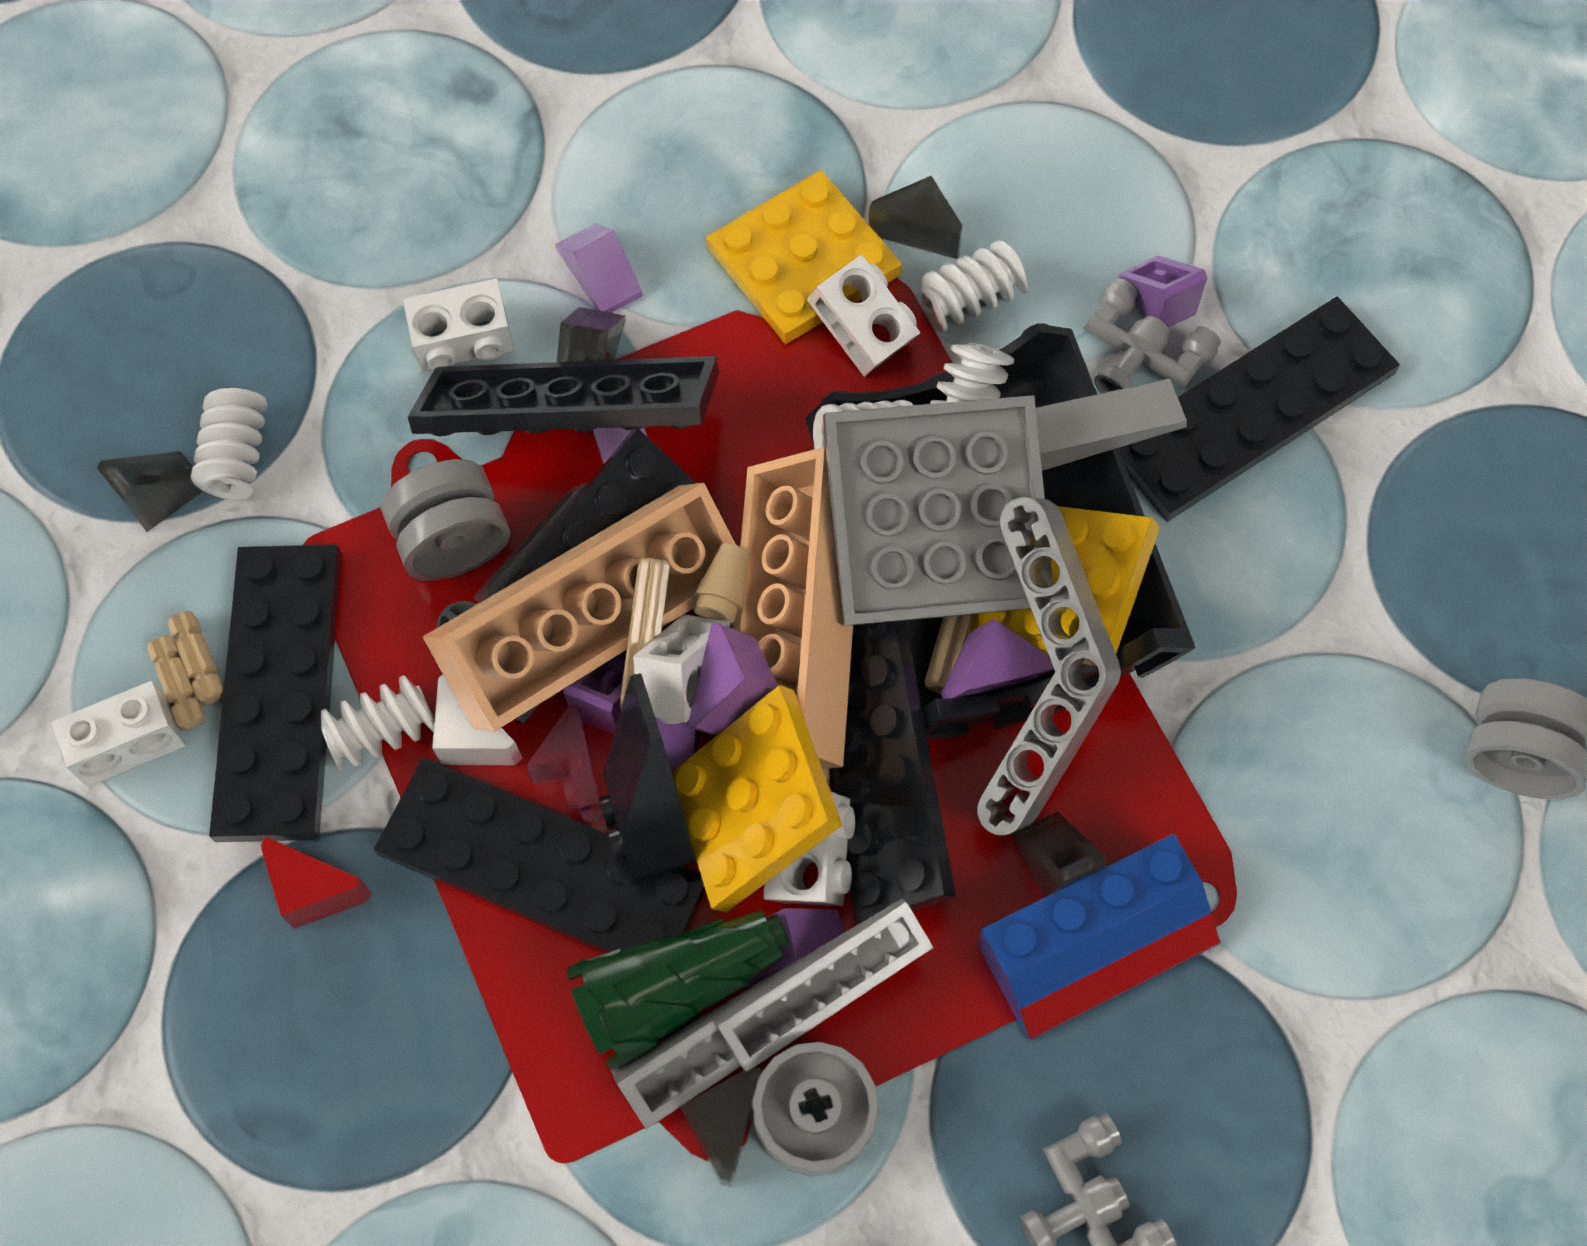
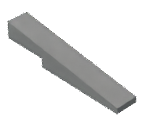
M1171 379L1036 408L1042 471L1187 427V420Z
M901 899L659 1041L656 1046L632 1059L629 1064L610 1071L620 1090L645 1129H647L740 1066H742L745 1072L749 1071L932 949L933 946L907 902Z

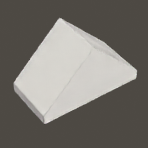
M444 675L438 678L432 748L442 765H516L523 759L515 741L502 728L495 732L473 729Z

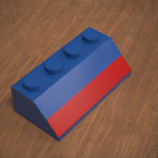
M1172 834L982 928L977 946L1028 1041H1031L1218 946L1221 942L1202 880L1175 834Z

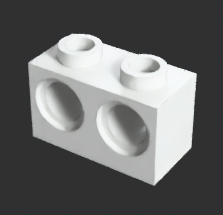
M860 255L818 285L807 301L865 377L909 345L920 334V331L916 327V318L909 307L902 302H897L888 290L887 280L883 272L875 264H869L864 256ZM845 285L855 287L861 294L862 302L854 303L849 301L845 297L842 287ZM872 324H880L886 327L890 333L891 341L882 342L878 340L873 334Z
M497 278L403 298L411 344L421 372L434 370L436 367L454 366L458 363L476 359L491 360L504 353L515 351L505 304ZM481 322H490L485 326H477ZM435 332H443L438 336L429 337L431 334Z
M683 614L633 656L635 674H642L655 717L659 718L660 721L667 724L686 723L689 720L711 624L720 623L730 628V621Z
M152 680L51 722L66 768L87 787L186 746L181 730L175 723L171 713V704L167 702L165 695Z
M831 792L842 826L765 883L763 899L784 904L843 906L844 894L849 892L852 881L851 865L846 861L847 840L852 838L855 829V814L850 806L849 798ZM815 862L818 868V879L810 889H806L803 883V874L807 866Z

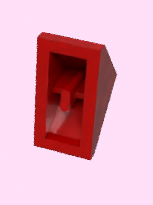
M265 837L260 846L280 915L294 929L365 903L371 894L360 878L282 843Z

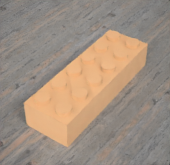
M826 447L747 467L740 547L746 549L750 553L743 613L736 615L733 629L754 637L778 686L782 685L795 691L822 769L843 767L853 625L843 626Z
M705 483L680 485L424 635L423 639L473 729L495 732L627 650L637 568L641 558L661 559L667 561L670 565L662 627L695 607L696 602L693 599V595L716 554L719 552L720 546L726 543L736 544Z

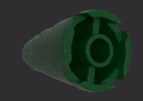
M762 909L725 922L720 919L671 938L654 939L624 951L617 949L588 960L582 959L568 966L567 977L570 980L580 976L583 977L584 983L571 989L582 1021L599 1055L611 1049H614L616 1052L610 1055V1058L606 1059L605 1063L611 1070L629 1064L632 1059L658 1044L657 1040L691 1022L705 1008L750 984L749 979L785 958L781 948L791 943L778 914L776 913L767 918Z

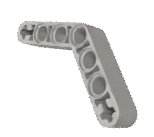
M1033 497L1015 498L1006 504L1001 512L1000 526L1055 673L979 800L977 811L981 825L988 832L995 835L1010 834L1031 825L1037 819L1119 683L1121 675L1118 658L1063 516L1057 505L1050 500ZM1031 513H1037L1039 521L1032 524V531H1027L1025 522L1031 519ZM1042 541H1049L1050 543L1048 548L1033 550V546H1042ZM1050 557L1057 562L1060 569L1059 579L1053 586L1048 585L1042 576L1043 565ZM1068 608L1076 612L1080 622L1079 630L1073 637L1066 634L1061 625L1062 615ZM1086 659L1093 661L1099 669V680L1095 687H1089L1081 678V665ZM1058 705L1064 706L1071 715L1072 724L1067 733L1056 727L1053 714ZM1031 750L1037 752L1043 759L1044 771L1041 777L1033 775L1027 766V757ZM1020 789L1026 791L1021 794H1018ZM1015 796L1009 807V810L1015 816L1009 818L1006 815L1008 806L1003 800Z

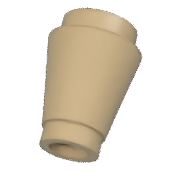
M727 543L720 546L719 552L716 554L693 595V599L696 602L694 607L696 615L730 621L731 625L734 623L736 615L743 613L750 553L746 549Z

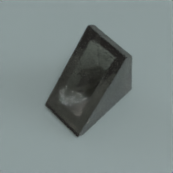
M928 176L871 202L869 207V226L881 239L958 259L963 225L932 176Z
M578 307L561 321L557 362L614 360L626 322L625 315Z
M180 451L100 460L97 466L98 471L146 532L203 492L194 485L191 479L193 466Z
M1058 811L1012 833L1014 843L1044 897L1105 868L1107 865L1104 855Z
M753 1067L747 1072L741 1071L681 1106L682 1114L720 1185L730 1188L733 1184L753 1112L752 1101L757 1082L762 1074V1069Z

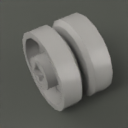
M458 459L432 463L412 471L397 481L383 496L380 509L392 537L397 540L396 548L410 577L420 581H440L458 577L479 568L495 558L507 545L511 532L499 504L493 501L495 496L481 465L471 460Z
M1502 679L1487 684L1481 692L1475 713L1478 726L1470 733L1465 750L1464 760L1466 767L1481 780L1517 795L1539 799H1566L1578 796L1583 792L1587 785V698L1570 689L1549 682L1530 679Z
M823 1042L794 1045L775 1056L759 1076L752 1101L756 1134L767 1154L786 1170L810 1177L834 1174L854 1162L869 1143L879 1112L876 1086L863 1063L844 1048ZM811 1101L820 1102L825 1108L824 1118L819 1122H815L812 1115H804V1107Z

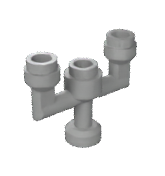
M1116 279L1103 291L1100 296L1101 305L1083 327L1085 331L1114 348L1125 352L1116 366H1104L1094 377L1096 388L1101 393L1133 387L1131 377L1142 362L1148 365L1150 369L1185 388L1199 367L1209 364L1217 354L1218 347L1221 344L1219 336L1207 327H1197L1182 343L1183 353L1175 361L1162 353L1168 344L1167 336L1169 335V329L1160 319L1147 316L1145 319L1136 321L1128 333L1114 325L1118 317L1129 314L1135 306V300L1138 298V291L1131 283L1123 279Z
M1107 1113L1098 1117L1094 1115L1082 1121L1077 1132L1043 1149L1065 1194L1071 1195L1074 1202L1046 1217L1034 1210L1019 1217L1031 1246H1056V1238L1083 1224H1086L1088 1228L1087 1237L1092 1246H1177L1173 1234L1161 1218L1154 1222L1148 1221L1136 1227L1132 1238L1119 1245L1116 1244L1107 1225L1123 1217L1122 1211L1130 1207L1121 1184L1113 1175L1107 1179L1099 1175L1085 1183L1075 1163L1089 1156L1102 1158L1112 1153L1113 1148L1122 1144L1119 1132Z

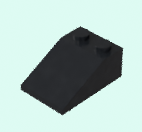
M642 674L630 676L603 771L608 795L599 797L607 828L618 826V828L608 830L616 861L627 859L633 880L695 862L696 858L663 739Z

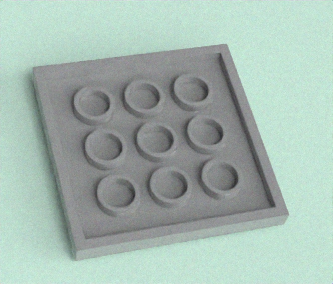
M1034 395L824 413L823 425L843 626L1031 609L1002 534L1000 517L1006 504L1015 498L1033 497L1045 499ZM1031 513V519L1025 522L1027 531H1032V524L1039 521L1037 513ZM1042 541V546H1033V550L1048 548L1049 541ZM1050 557L1043 565L1042 576L1048 585L1053 586Z

